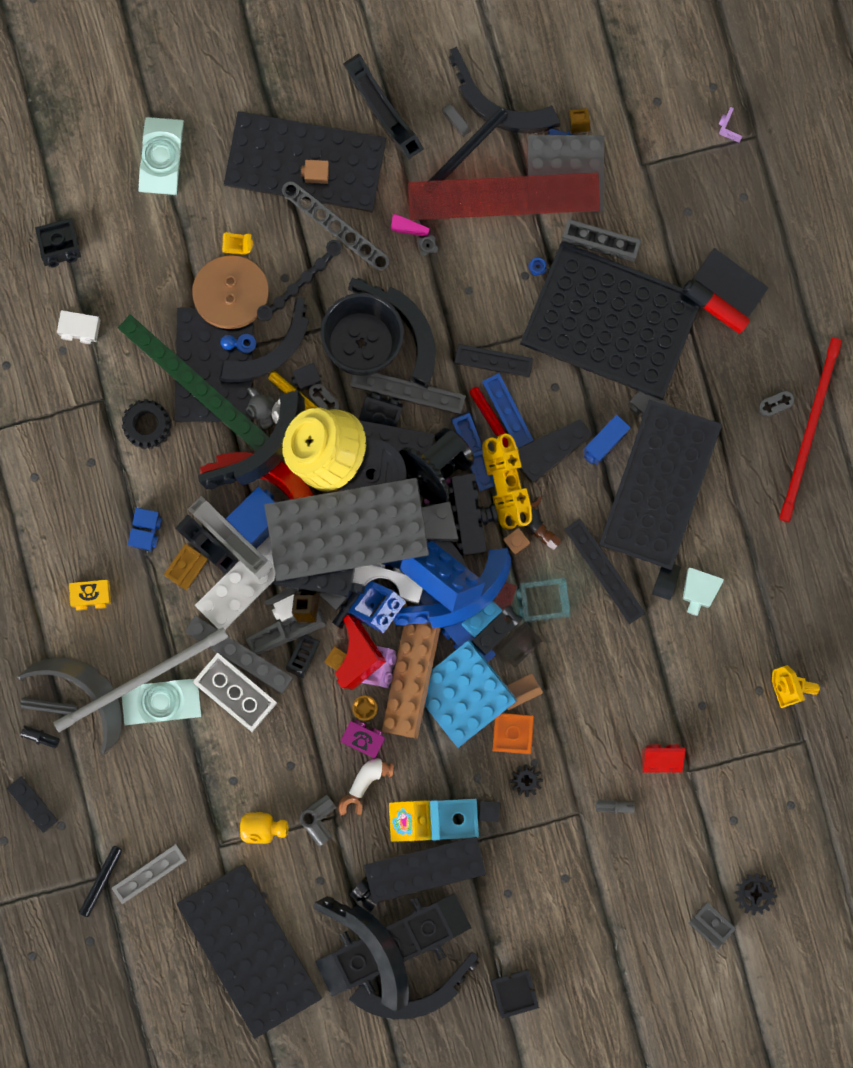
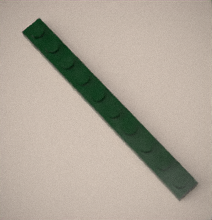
M131 314L118 327L119 331L257 452L266 443L269 437Z

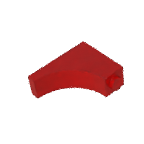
M348 614L343 618L349 635L348 651L344 662L335 672V675L338 678V684L342 688L354 690L387 661L361 622Z

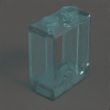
M566 578L520 583V588H516L517 599L522 602V607H519V614L523 617L524 623L569 618L571 616ZM558 585L561 612L529 616L526 588Z

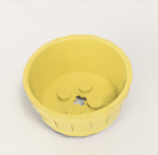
M318 407L307 409L298 414L286 430L282 448L284 460L293 473L314 489L319 491L336 490L348 483L361 466L366 448L363 426L353 414L346 411ZM311 436V439H314V442L311 443L308 447L306 440H308Z

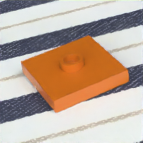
M501 713L496 717L492 751L531 754L534 716Z

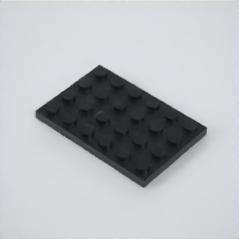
M177 308L176 355L251 421L246 408L251 398L247 389L252 387V380L245 382L219 381L224 360H253V351L243 354L237 347L226 350L220 343L221 338L225 335H232L235 339H238L243 334L253 336V322L244 327L225 329L208 323L201 317L196 308ZM248 340L243 341L245 346H250ZM175 380V422H222Z

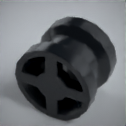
M491 504L486 508L484 506L480 507L483 526L489 522H499L495 504Z

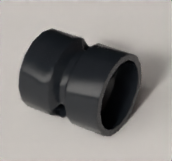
M366 876L350 893V896L357 902L361 901L362 906L369 912L379 903L372 902Z

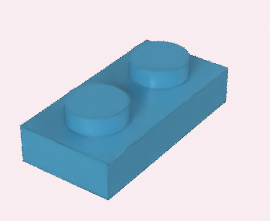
M492 600L484 609L463 621L461 625L476 638L503 610Z

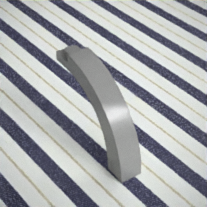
M202 496L188 508L257 578L261 579L269 574L274 565L254 548Z

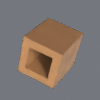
M305 160V166L301 167V177H305V183L328 184L329 162Z
M519 528L503 539L504 544L514 557L530 545L529 540Z

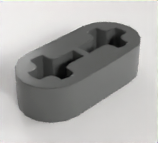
M451 104L441 109L445 117L462 137L471 132L470 127Z
M315 384L310 388V398L319 408L327 409L328 407L324 403L327 400L330 404L335 403L334 408L339 410V403L324 386ZM315 389L323 390L321 392L322 396L324 397L323 400L319 396H313L315 394Z
M784 391L764 399L759 405V412L765 417H770L787 410L793 405L794 396L792 393ZM782 396L790 398L788 405L785 403L778 405V402L782 400ZM765 403L768 405L775 404V407L770 409V413L767 410H763Z

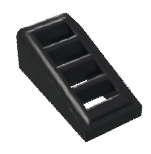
M307 635L302 636L286 666V671L304 678L320 641ZM303 642L308 643V644L312 645L313 648L311 649V648H309V647H307V646H304V645H302V644H303ZM300 649L310 653L309 656L299 652ZM298 656V657H300V658L306 660V662L304 663V662H302V661L296 659V657ZM293 664H296V665H298V666H300V667H303V668L300 669V668H298V667H296V666H293Z

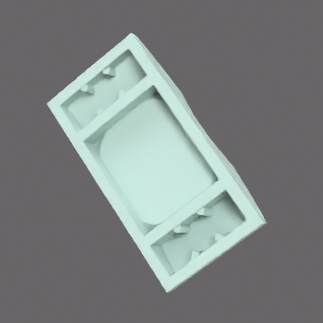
M146 117L139 173V192L177 195L183 120Z
M195 679L143 684L122 696L124 724L134 725L202 717L199 687L193 683Z

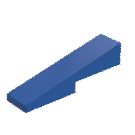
M466 412L451 418L456 433L466 441L474 455V464L470 469L472 474L475 473V481L479 491L495 486L493 475L487 476L482 444L470 413Z

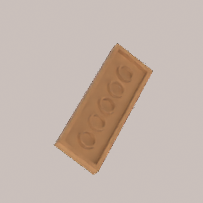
M431 623L407 624L403 626L382 732L418 739L440 628L433 629Z

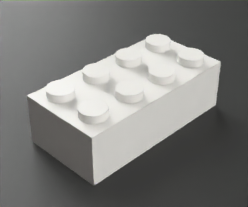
M219 653L213 657L193 681L197 687L252 733L277 704L275 700Z

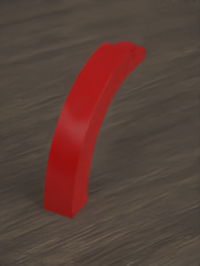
M233 452L217 455L216 463H208L200 467V474L236 464L254 453ZM280 462L273 470L260 478L277 486L286 494L289 500L313 496L309 486L283 462Z

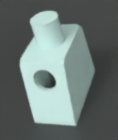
M689 567L686 573L683 600L690 602L687 613L698 616L701 606L709 608L724 579Z

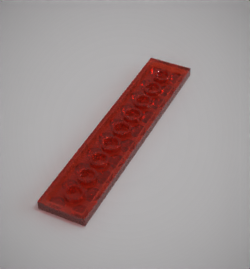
M599 173L408 182L410 220L600 211Z

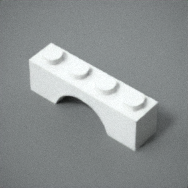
M383 564L355 568L353 583L366 586L374 579L384 578L397 586L402 599L419 604L423 588L403 574L400 569L393 568L388 570L385 569Z

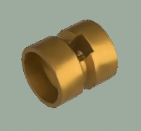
M364 695L355 699L352 710L355 717L359 720L370 721L376 716L378 707L372 697Z

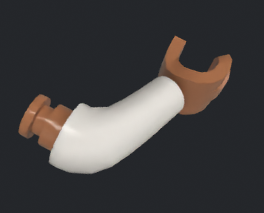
M380 758L367 761L360 769L349 792L351 795H345L340 799L338 804L340 815L342 816L347 813L346 807L350 803H355V813L361 815L362 804L359 798L363 797L372 781L379 780L381 776H393V763L387 765Z

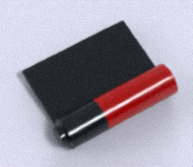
M713 248L692 281L689 280L683 289L685 290L684 295L740 334L747 327L750 321L749 316L768 290V287Z

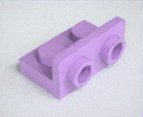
M377 646L387 662L362 683L389 688L393 678V666L397 660L396 651Z

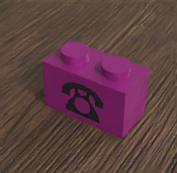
M355 720V722L350 721L340 742L376 759L385 740V737L382 736L383 732L375 728L370 731L365 728L366 724Z

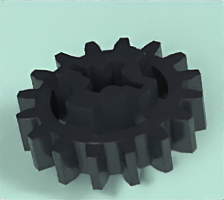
M755 873L754 878H752L751 874H747V880L742 877L741 881L743 883L736 884L739 891H734V894L738 895V898L734 900L741 902L738 906L740 909L745 907L744 913L747 914L751 910L753 916H755L756 911L763 915V909L770 911L768 905L775 904L771 900L777 897V895L772 894L776 887H770L772 881L766 882L765 875L760 879L758 873ZM752 882V886L748 890H743L748 883ZM760 882L765 885L768 892H764L761 889ZM755 889H757V892L760 893V896H757L756 900H754V897L751 896V892H754ZM743 897H747L750 900V906L745 903ZM767 899L762 906L758 907L761 900Z

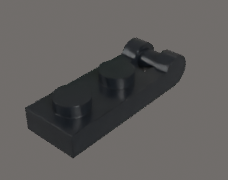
M511 605L472 641L484 656L523 619L520 614L517 615L513 611L514 608ZM506 616L512 620L510 624L504 620Z

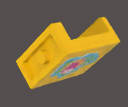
M430 800L389 803L391 842L432 840Z

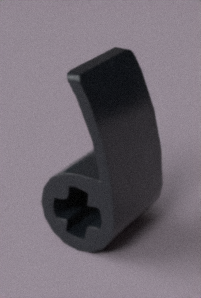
M675 564L672 570L661 567L652 595L670 601L681 567Z

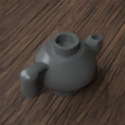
M249 387L247 390L251 398L246 408L247 414L251 418L258 419V424L262 430L273 427L274 422L271 413L275 404L274 399L270 395L260 394L255 387Z

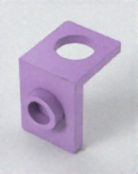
M730 107L728 114H723L719 125L722 126L719 134L740 143L741 135L725 129L734 108Z

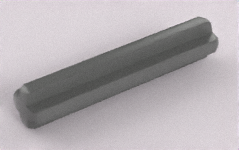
M22 698L21 708L60 714H71L78 710L77 705Z

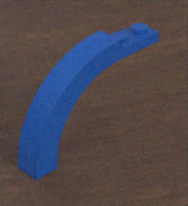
M508 548L489 550L486 567L480 576V579L485 584L479 602L455 612H451L441 603L402 607L393 619L395 625L405 626L407 624L431 623L433 629L462 622L480 612L498 595L507 580L511 567V557Z

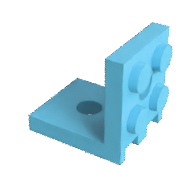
M477 799L430 801L432 840L479 838ZM457 813L462 814L464 817V822L460 825H456L453 822V816Z

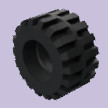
M144 399V401L138 400L134 405L130 404V408L124 412L125 416H122V429L127 439L134 446L141 449H154L153 447L161 446L162 442L165 443L167 436L171 433L170 428H172L171 419L166 409L160 403L158 404L156 401H149L148 399ZM144 414H152L158 421L156 430L148 435H142L136 430V422Z

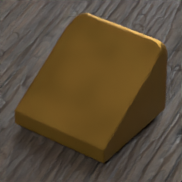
M588 108L569 110L572 133L589 132L590 117Z

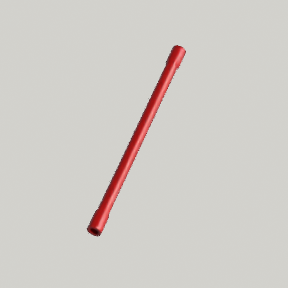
M832 337L830 340L823 372L787 496L779 516V520L790 523L799 485L835 361L842 344V340Z

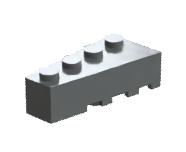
M450 502L422 508L427 541L458 542Z

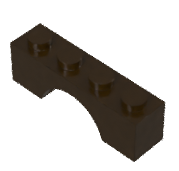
M299 589L297 595H294L292 614L298 623L317 621L319 592Z

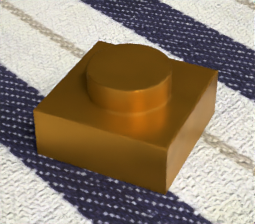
M334 646L324 663L337 671L347 654Z

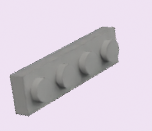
M175 844L111 889L121 904H124L180 866L187 859L177 844Z

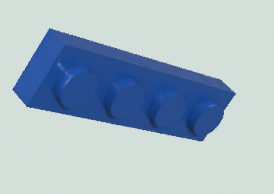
M498 373L482 381L508 434L513 437L517 449L533 442L534 440L500 374Z

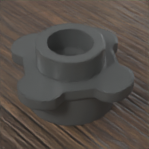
M433 235L418 239L417 244L421 248L420 254L422 256L438 252V246L435 244V237Z

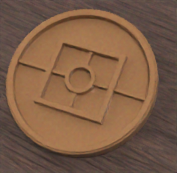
M223 256L210 261L198 272L193 283L192 296L198 313L208 323L220 328L235 329L244 327L258 318V308L262 305H267L269 288L263 271L254 262L239 256Z

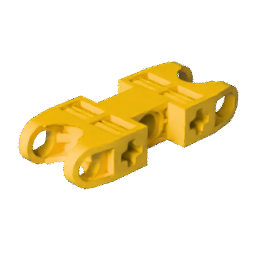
M501 434L497 439L488 438L482 444L483 459L487 476L493 475L497 495L492 497L500 525L506 530L514 529L517 525L527 526L532 520V511L527 488L521 489L517 468L522 466L515 441L509 434ZM503 437H505L508 440L509 444L507 448L503 446ZM489 441L494 444L493 452L488 448ZM521 512L526 515L525 523L520 519ZM507 516H510V517H511V520H512V525H511V526H508V525L506 524V517H507Z

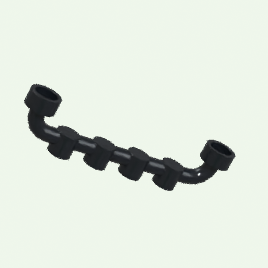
M329 241L326 246L327 253L322 258L316 259L315 265L308 271L302 272L301 278L294 284H290L287 287V291L281 297H276L270 307L267 305L260 306L257 310L258 318L261 321H269L273 313L285 307V302L288 299L299 294V289L304 284L312 282L313 276L318 271L325 270L326 264L334 256H338L341 253L342 246L339 241Z

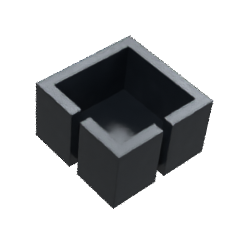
M528 969L512 973V978H508V975L491 979L502 1019L539 1008L535 991H530L533 983Z

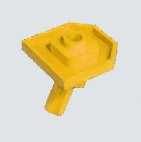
M788 665L773 670L771 680L781 708L804 701L803 693L817 695L820 691L819 684L806 682V678L797 677L796 672Z

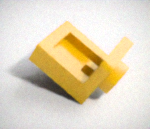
M223 233L222 252L238 255L250 253L253 248L252 235L248 233L245 235Z

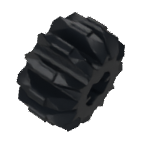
M525 764V771H522L521 767L518 766L517 770L520 774L512 772V775L517 777V779H511L510 783L517 782V785L512 787V789L521 788L518 792L519 796L523 790H525V797H529V790H531L533 795H536V791L533 788L536 787L539 790L542 788L536 784V782H543V779H536V776L540 775L541 772L538 771L534 774L535 766H532L531 770L528 771V764ZM524 775H528V778L532 779V783H529L530 786H525V783H521V778L524 779Z

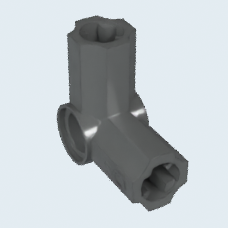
M327 794L299 816L300 823L318 847L332 838V835L320 821L337 808ZM306 813H311L314 817L311 824H305L303 821V816Z

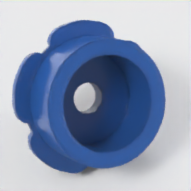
M535 257L529 263L528 268L535 276L543 275L547 270V263L544 259Z

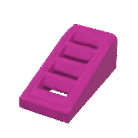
M393 214L392 232L429 236V228Z

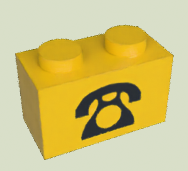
M108 580L69 583L71 607H76V611L87 610V606H95V609L107 608V604H111L110 583Z

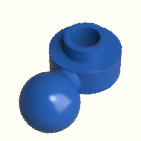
M243 334L238 339H235L232 335H225L221 338L220 342L224 349L231 350L237 347L243 354L251 353L256 347V340L250 334ZM248 340L250 346H245L243 341Z

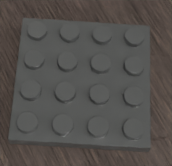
M528 135L527 212H604V135Z

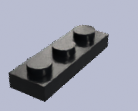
M23 776L6 788L42 833L58 822V819Z

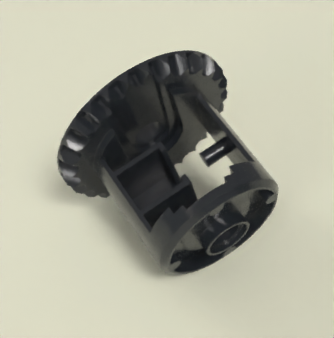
M442 428L435 434V443L423 454L410 447L399 451L405 462L407 480L417 478L420 494L434 504L446 503L450 498L448 496L450 493L448 492L449 486L446 484V479L457 469L466 471L474 464V455L469 445L459 434L448 428Z
M366 440L365 454L361 466L354 477L344 486L340 487V490L344 491L406 480L405 462L392 445L381 440Z

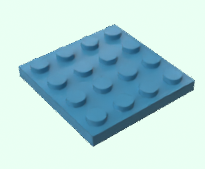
M468 640L432 669L425 707L457 748H459L518 700L473 643Z

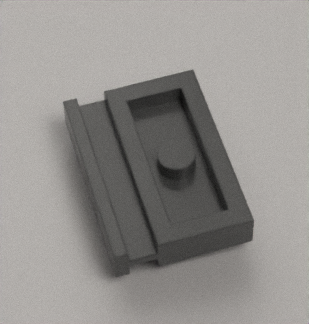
M708 902L688 923L717 950L736 930Z

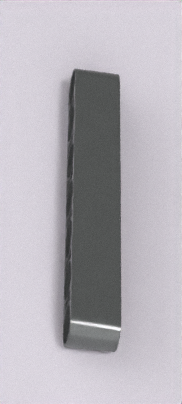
M287 182L284 184L282 192L288 200L375 269L385 270L388 268L390 259L384 252L297 183ZM290 185L296 187V193L293 196L287 194V187ZM304 197L311 199V205L308 208H304L301 204ZM319 209L326 211V217L322 220L316 216ZM334 221L341 223V229L337 232L331 228V224ZM351 232L356 235V241L352 244L346 240L347 234ZM365 244L371 247L369 255H363L361 252V247ZM379 256H383L386 259L384 267L376 265V259Z

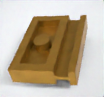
M184 544L164 573V576L187 591L209 559L187 544Z

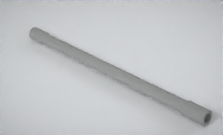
M222 627L191 647L73 713L53 722L58 732H61L76 721L210 646H214L227 639L228 635L225 629Z

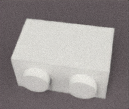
M61 310L57 333L64 340L72 341L73 338L80 339L81 343L91 344V341L97 342L101 320L97 316Z

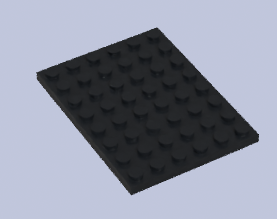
M561 241L520 345L663 400L700 305L684 295L685 290L681 287Z

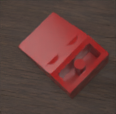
M661 744L646 745V748L642 749V773H682L685 748H681L680 744L666 745V748H661Z

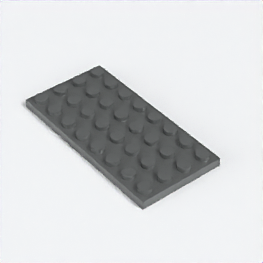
M417 478L264 504L276 581L429 556Z

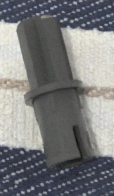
M617 799L614 801H596L597 812H614V814H617V812L634 813L635 807H633L635 806L634 801H617Z

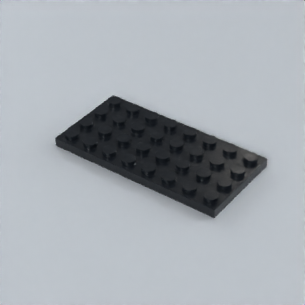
M238 111L224 186L285 197L282 192L284 184L295 182L323 204L373 212L386 137ZM305 160L329 162L328 184L305 183V177H301V167L305 166ZM294 185L288 186L287 194L289 196L295 195L296 187ZM304 197L302 199L306 201H311L309 197Z
M649 400L599 545L672 570L722 424Z
M244 864L177 903L178 908L254 1039L322 999Z

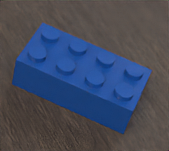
M433 541L428 542L429 556L402 560L400 570L451 612L480 601L485 582Z

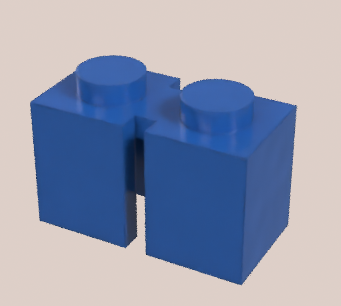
M136 508L132 525L149 529L151 532L131 528L128 546L152 551L153 547L156 548L158 543V536L155 534L157 529L161 528L162 518H160L159 512Z

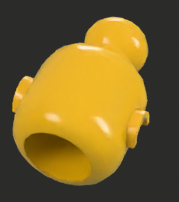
M248 812L241 818L240 836L246 843L268 844L272 842L274 836L279 838L288 836V822L286 820L274 822L272 815L269 813Z

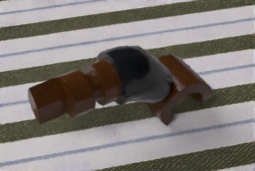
M538 496L535 502H530L532 520L529 525L524 527L530 535H535L537 538L540 537L545 545L554 550L561 540L550 530L547 531V527L543 525L544 522L540 518L539 509H536L542 500V496Z

